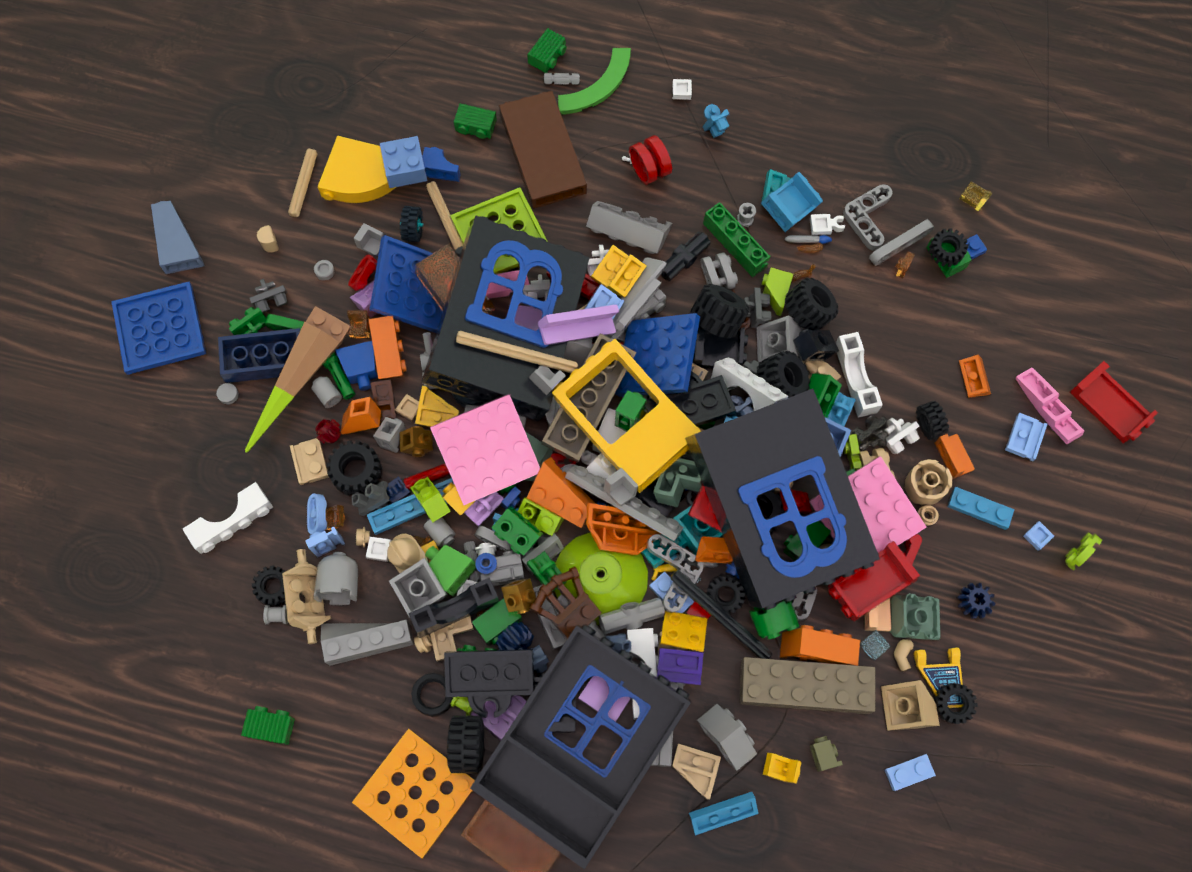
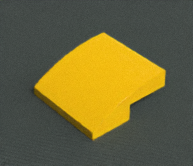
M612 245L590 278L600 285L602 284L613 293L625 298L646 268V265L630 254L628 256Z

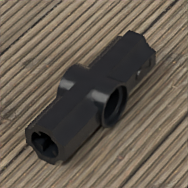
M698 232L687 243L680 244L673 251L672 256L665 261L667 264L661 276L665 280L671 281L684 268L688 269L696 261L697 256L710 245L711 242L708 236L703 232Z

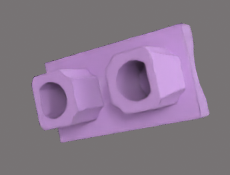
M497 492L475 500L464 514L479 527L496 510L504 498Z

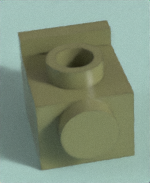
M827 736L814 739L815 744L809 747L817 772L843 765L842 761H837V748L835 744H831Z

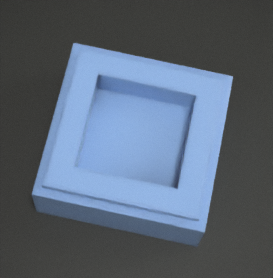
M1038 521L1023 537L1039 551L1054 535Z

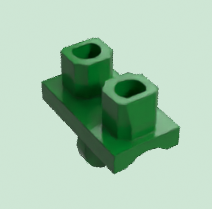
M250 307L245 311L246 316L241 320L233 319L229 322V330L233 335L258 333L257 331L265 326L266 318L259 308L254 309Z
M545 551L536 558L527 561L528 567L542 585L548 584L554 574H562L557 568L556 563L550 559Z

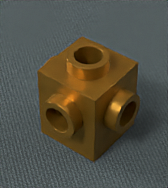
M415 426L399 432L400 452L412 454L413 457H423L425 453L433 451L432 431L425 430L421 426Z
M530 578L516 580L501 587L508 612L517 611L518 614L530 611L529 607L536 599Z

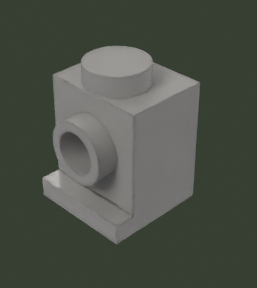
M385 417L373 436L380 448L397 453L399 450L397 447L400 444L399 432L406 430L405 424L397 418Z

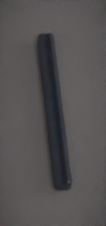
M680 570L672 574L671 581L760 659H770L772 652Z

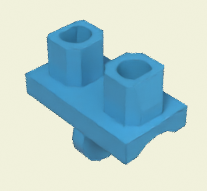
M714 104L708 105L704 110V117L707 119V122L703 125L704 131L710 130L713 138L722 135L725 132L724 130L729 128L726 117L729 115L728 110L725 109L720 114L718 106Z
M839 392L827 418L845 426L856 399L847 397Z

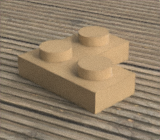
M471 616L430 634L437 662L444 660V652L457 651L453 635L474 630Z

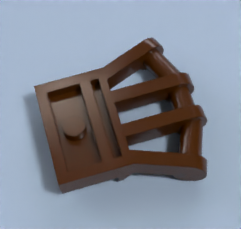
M576 567L569 568V571L559 575L554 574L548 584H543L539 588L540 591L534 603H531L529 607L533 612L550 620L566 640L576 625H589L602 613L583 591ZM572 579L577 594L575 598L564 586L563 582ZM555 588L569 602L565 608L552 595V591ZM545 599L558 612L556 616L541 608Z

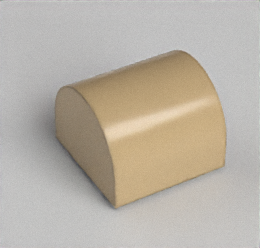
M267 225L260 228L257 232V238L262 248L267 252L278 251L279 247L271 226Z

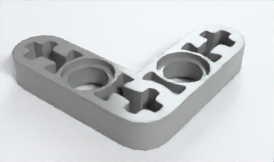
M879 185L849 202L843 211L846 221L865 246L872 251H876L882 246L884 236L867 214L889 202L892 196V189L888 185ZM880 192H881L882 194L886 193V197H885V195H881L880 197H878V196H879ZM863 200H870L873 205L867 207L863 204ZM849 210H851V211H854V210H855L856 213H855V214H854L853 212H852V213H849ZM859 223H866L868 229L862 230L859 228ZM872 239H873V240H876V239H877V240H878V243H877V242H871V240H872Z
M655 534L648 539L647 549L650 553L680 570L694 584L696 583L704 567L703 562H696V555L660 534ZM658 539L660 540V546L664 548L667 547V545L670 546L666 550L665 555L662 554L664 549L658 547L657 549L653 548L654 544L652 543V541L655 542ZM671 550L679 551L681 557L678 561H673L670 558L669 553ZM685 555L688 557L685 561L688 563L696 562L698 570L691 571V566L687 563H684L683 566L680 565ZM672 582L662 601L664 609L669 613L677 612L682 608L688 595ZM676 593L683 595V598L681 596L677 597L675 601L678 604L677 606L669 607L668 599L674 598Z

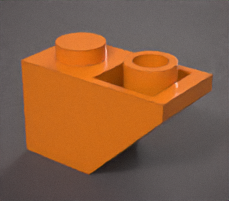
M371 397L351 401L342 418V435L380 426L381 410Z

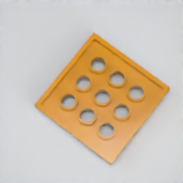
M408 729L352 803L423 859L473 790L470 787L475 780L466 773H451L448 768L447 758ZM411 754L418 756V764L414 767H409L406 762L407 757ZM427 768H434L436 772L435 778L431 781H427L424 778V771ZM401 772L404 775V782L396 786L392 778L394 774ZM445 781H450L453 784V791L445 795L441 791V785ZM414 786H419L422 794L420 798L414 800L410 797V790ZM382 791H387L390 794V800L387 804H381L378 800V796ZM431 800H436L439 803V809L436 813H430L427 810V804ZM399 805L407 807L408 812L404 818L396 816L395 811ZM420 818L425 822V828L422 832H416L413 829V823L416 819Z

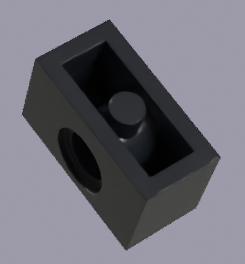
M805 329L793 340L803 361H825L839 352L829 330Z

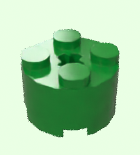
M782 600L777 602V606L769 610L754 607V610L749 611L758 636L773 639L780 636V631L785 629L791 631L799 627V620L791 601L784 602Z

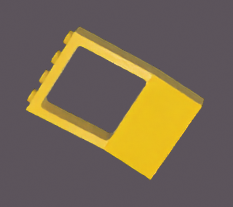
M616 339L605 343L600 352L595 356H590L580 369H575L570 374V377L566 381L557 384L552 392L555 401L617 470L622 468L638 484L637 491L639 493L689 450L686 437L701 432L660 390ZM617 360L656 402L657 406L616 442L609 444L569 399L609 364Z

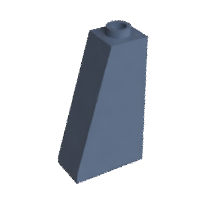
M160 201L156 204H151L159 265L165 274L205 266L171 201Z

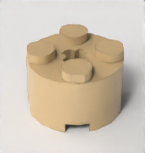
M927 459L920 461L908 473L905 479V490L910 500L920 505H933L939 502L952 487V475L949 469L939 464L937 460Z

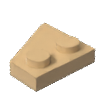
M678 744L672 767L705 799L710 800L721 757Z

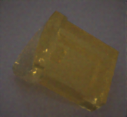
M971 181L960 199L973 206L977 211H980L993 192L990 190L986 191Z

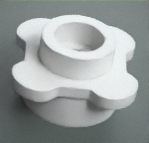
M482 543L479 547L475 548L478 556L483 553L495 555L497 549L496 545H492V543Z

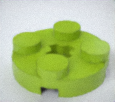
M1088 532L1080 540V546L1077 549L1073 547L1066 554V565L1071 570H1075V564L1080 567L1096 550L1093 548L1095 543L1101 544L1102 539L1098 535H1092Z

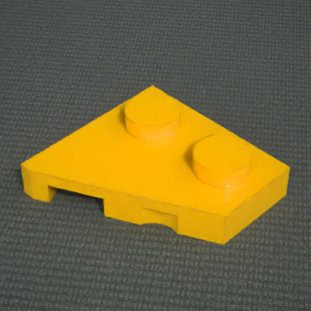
M422 386L415 421L416 425L431 427L459 415V410L448 404L426 386Z

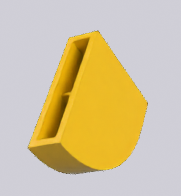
M337 136L318 185L321 197L329 201L362 203L383 197L396 188H389L380 146Z

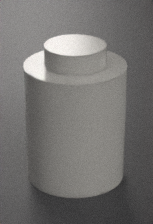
M318 377L313 381L311 389L325 408H331L340 402L342 395L328 377Z
M442 517L433 523L429 519L423 526L439 547L449 546L455 540L453 538L455 532Z

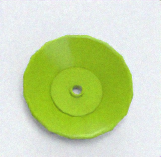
M591 533L573 539L564 547L555 562L561 573L569 571V568L572 567L577 568L583 591L602 612L600 615L618 610L625 603H641L646 594L648 570L642 554L640 553L635 556L599 550ZM601 571L605 575L603 578H599L597 573ZM570 579L564 586L575 598L577 594L572 579ZM556 589L555 593L558 599V597L561 595V592L558 589ZM599 616L595 619L596 625H599Z

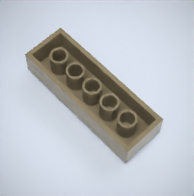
M600 333L586 360L600 352L605 343L613 340ZM620 344L634 358L636 352ZM617 360L609 364L569 399L595 429L627 372L624 366ZM560 406L542 440V445L578 463L590 439Z
M744 657L741 660L739 704L871 714L875 712V667Z

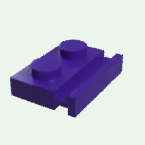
M659 648L657 677L661 674L671 682L701 685L703 653Z

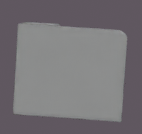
M363 223L355 235L354 241L357 248L376 257L379 254L381 237L384 236V233Z
M541 365L530 375L529 379L547 395L566 375L561 370L554 374L548 367Z
M620 468L605 479L603 490L621 507L636 496L638 484Z

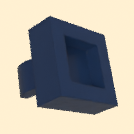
M399 476L388 483L386 491L392 503L411 495Z

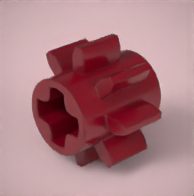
M323 419L315 428L318 435L316 438L323 444L325 442L331 444L336 442L341 435L340 424L334 419L331 421Z

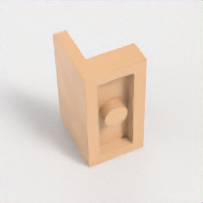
M890 599L864 615L865 631L889 632L891 630Z

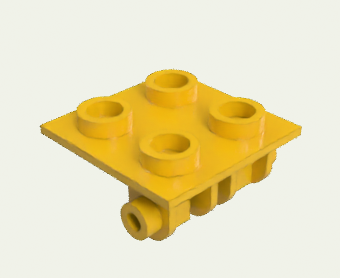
M665 610L660 644L704 652L707 618L677 612L669 613Z

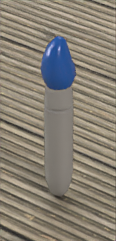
M790 235L785 237V241L790 243L825 244L831 242L832 238L827 235Z

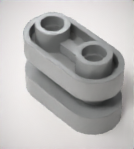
M724 252L716 254L715 261H712L709 256L701 258V268L707 284L724 285L729 290L735 288L738 279L736 273L732 272L729 255L726 256ZM716 268L718 269L721 278H718L715 270Z

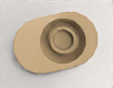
M400 534L389 542L387 556L399 573H402L423 558H426L428 561L425 552L413 536L409 534Z

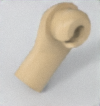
M902 639L898 642L894 651V657L901 672L911 668L907 656L910 650L913 649V642L909 639Z

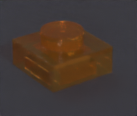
M908 251L904 258L900 257L896 268H899L896 276L903 279L915 254Z
M334 505L327 508L326 530L332 531V527L337 529L344 526V506Z

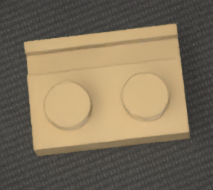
M317 438L290 446L300 485L329 478L322 445Z

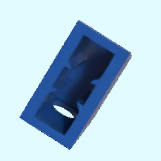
M372 341L336 349L350 384L358 383L360 391L369 390L371 388L370 379L378 377Z

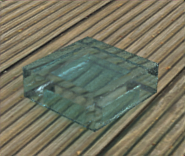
M877 630L860 643V646L873 661L891 647Z

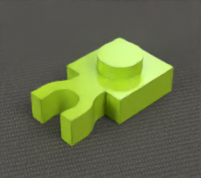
M857 434L849 435L843 452L847 454L850 470L855 469L857 471L862 467L859 458L860 451Z

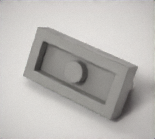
M555 533L553 536L543 534L538 540V547H532L524 556L520 554L527 570L533 575L534 573L528 567L527 561L536 558L543 551L552 559L564 547Z

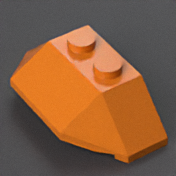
M593 503L587 504L586 525L599 550L636 556L647 548V541L651 536L655 534L661 535V533L616 507Z

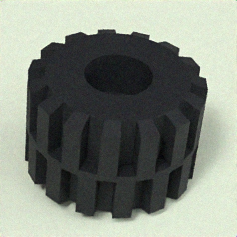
M706 284L691 308L690 314L697 313L700 316L699 325L708 332L720 337L731 338L735 337L750 310L746 302L731 290L719 285Z

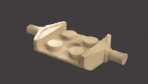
M299 549L296 551L298 563L292 569L282 573L287 618L291 626L307 631L308 644L317 643L316 627L328 621L331 617L325 616L323 599L321 602H317L313 597L317 567L308 564L306 549ZM300 593L304 595L305 603L300 600Z

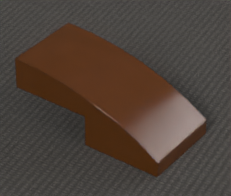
M391 379L371 382L373 401L381 410L380 422L385 417L397 418Z

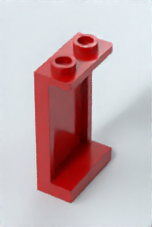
M1103 361L1074 387L1070 393L1123 444L1129 439L1134 441L1142 434L1140 431L1142 427L1147 429L1156 421L1153 417L1158 412L1156 410L1151 413L1148 412L1105 371L1110 366Z
M894 541L886 545L885 549L878 553L880 560L873 562L874 566L867 569L858 568L854 570L855 574L844 578L841 576L834 583L828 585V592L831 597L839 601L842 605V612L847 618H851L853 622L907 588L919 578V573Z

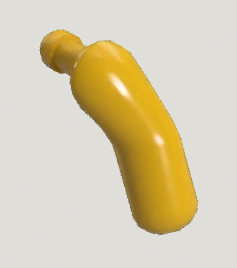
M670 564L660 565L655 569L653 568L655 571L651 579L655 581L658 572H674L678 569Z

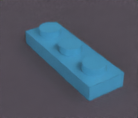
M958 487L953 488L947 505L948 508L1005 530L1009 528L1015 510Z
M749 792L690 812L689 816L694 834L698 835L758 814V809L753 792Z

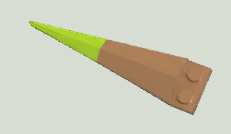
M315 306L301 328L246 446V453L251 450L304 385L342 344L351 326Z

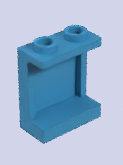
M798 172L775 192L773 191L761 204L783 231L786 232L813 211L823 200L819 193L808 183L807 179Z

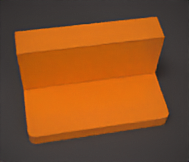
M945 434L936 440L935 445L946 468L949 469L952 479L970 473L975 469L957 434L952 436Z

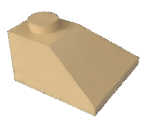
M921 680L881 686L887 731L940 726L936 703Z

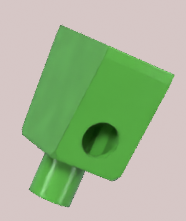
M444 545L440 551L434 546L426 551L425 556L431 560L429 565L443 589L451 596L457 593L476 570L474 560L447 545Z

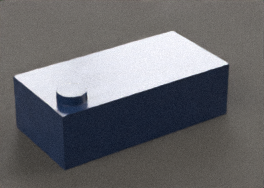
M300 328L218 337L220 375L225 383L279 377L301 331Z

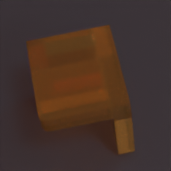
M347 311L351 326L349 331L350 338H370V316L368 311Z

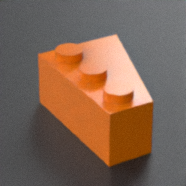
M393 316L369 319L378 379L385 380L404 377L407 366L405 359L402 360L401 352H404L402 340H399V320L394 319Z
M550 457L543 462L527 499L582 528L586 524L587 504L596 503L579 486L566 479L567 473L563 472Z
M801 625V628L782 632L780 658L787 659V657L794 656L799 657L800 661L805 662L809 659L820 663L858 666L860 640L853 639L850 634L840 633L835 635L832 630L821 629L816 631L813 626Z

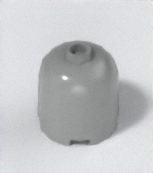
M334 552L333 555L324 557L317 567L314 600L317 602H321L322 599L329 600L330 605H349L351 600L357 601L358 565L356 561L346 556L343 552Z

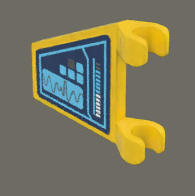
M959 648L948 649L947 653L950 664L926 665L925 650L914 651L916 666L935 696H937L936 691L940 690L943 685H948L949 683L963 685ZM952 695L949 697L947 702L949 708L963 707V701L960 696Z

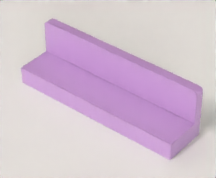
M616 304L546 315L538 321L544 345L598 337L600 333L603 335L614 334L616 329L612 317L619 313V309Z

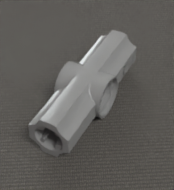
M659 597L641 603L629 602L623 604L618 610L599 615V625L603 634L624 628L628 630L637 629L644 622L663 617L665 609Z

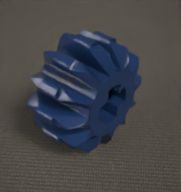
M969 583L967 588L963 587L961 589L962 594L958 595L957 599L962 601L958 607H964L963 614L967 615L970 613L971 619H975L977 616L982 619L986 617V614L992 613L991 607H994L996 603L990 599L995 594H988L989 587L982 589V583H977L976 586L973 583Z
M514 622L511 626L508 625L502 634L498 636L496 644L499 650H514L520 647L527 649L532 644L534 636L523 622Z

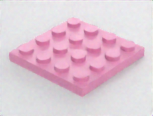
M509 394L430 427L463 505L537 475L540 470L538 461Z
M881 456L848 476L878 553L885 549L886 545L892 541L898 546L926 528V525ZM820 494L809 501L815 512L824 508ZM822 519L821 521L824 526L831 530L829 534L834 540L835 533L830 519Z

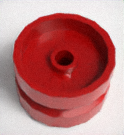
M653 135L646 138L644 144L638 142L629 147L632 166L644 184L648 185L656 181L657 176L663 178L672 173L669 153L658 136Z

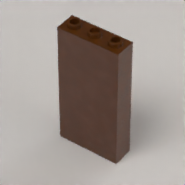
M553 91L541 92L538 95L523 97L519 100L499 105L500 117L532 208L535 209L587 194V183Z

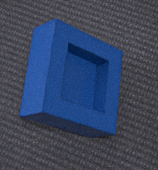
M977 234L967 239V251L971 259L987 251V248Z
M514 487L501 501V507L505 510L511 506L515 508L521 501L519 498L521 491Z

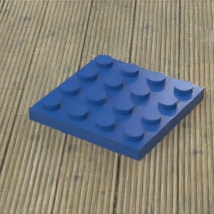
M384 235L381 237L370 311L384 316H393L396 320L437 333L448 297L446 289L451 286L454 262Z
M190 281L111 301L124 372L127 375L206 354Z
M697 313L633 320L627 327L624 346L636 352L633 359L664 394L688 392L700 316ZM628 371L615 392L619 397H624L627 390L638 392L641 395H648Z

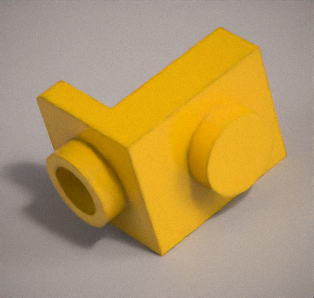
M767 753L763 775L783 782L797 783L800 775L801 761L788 759L774 753Z

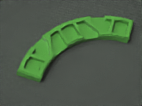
M613 48L611 61L606 72L593 85L579 92L558 95L560 113H577L590 106L594 107L607 99L623 81L629 67L631 48Z

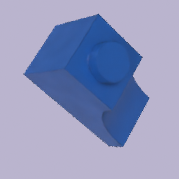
M424 147L422 158L426 177L459 182L461 176L459 165H454L447 161L442 149Z

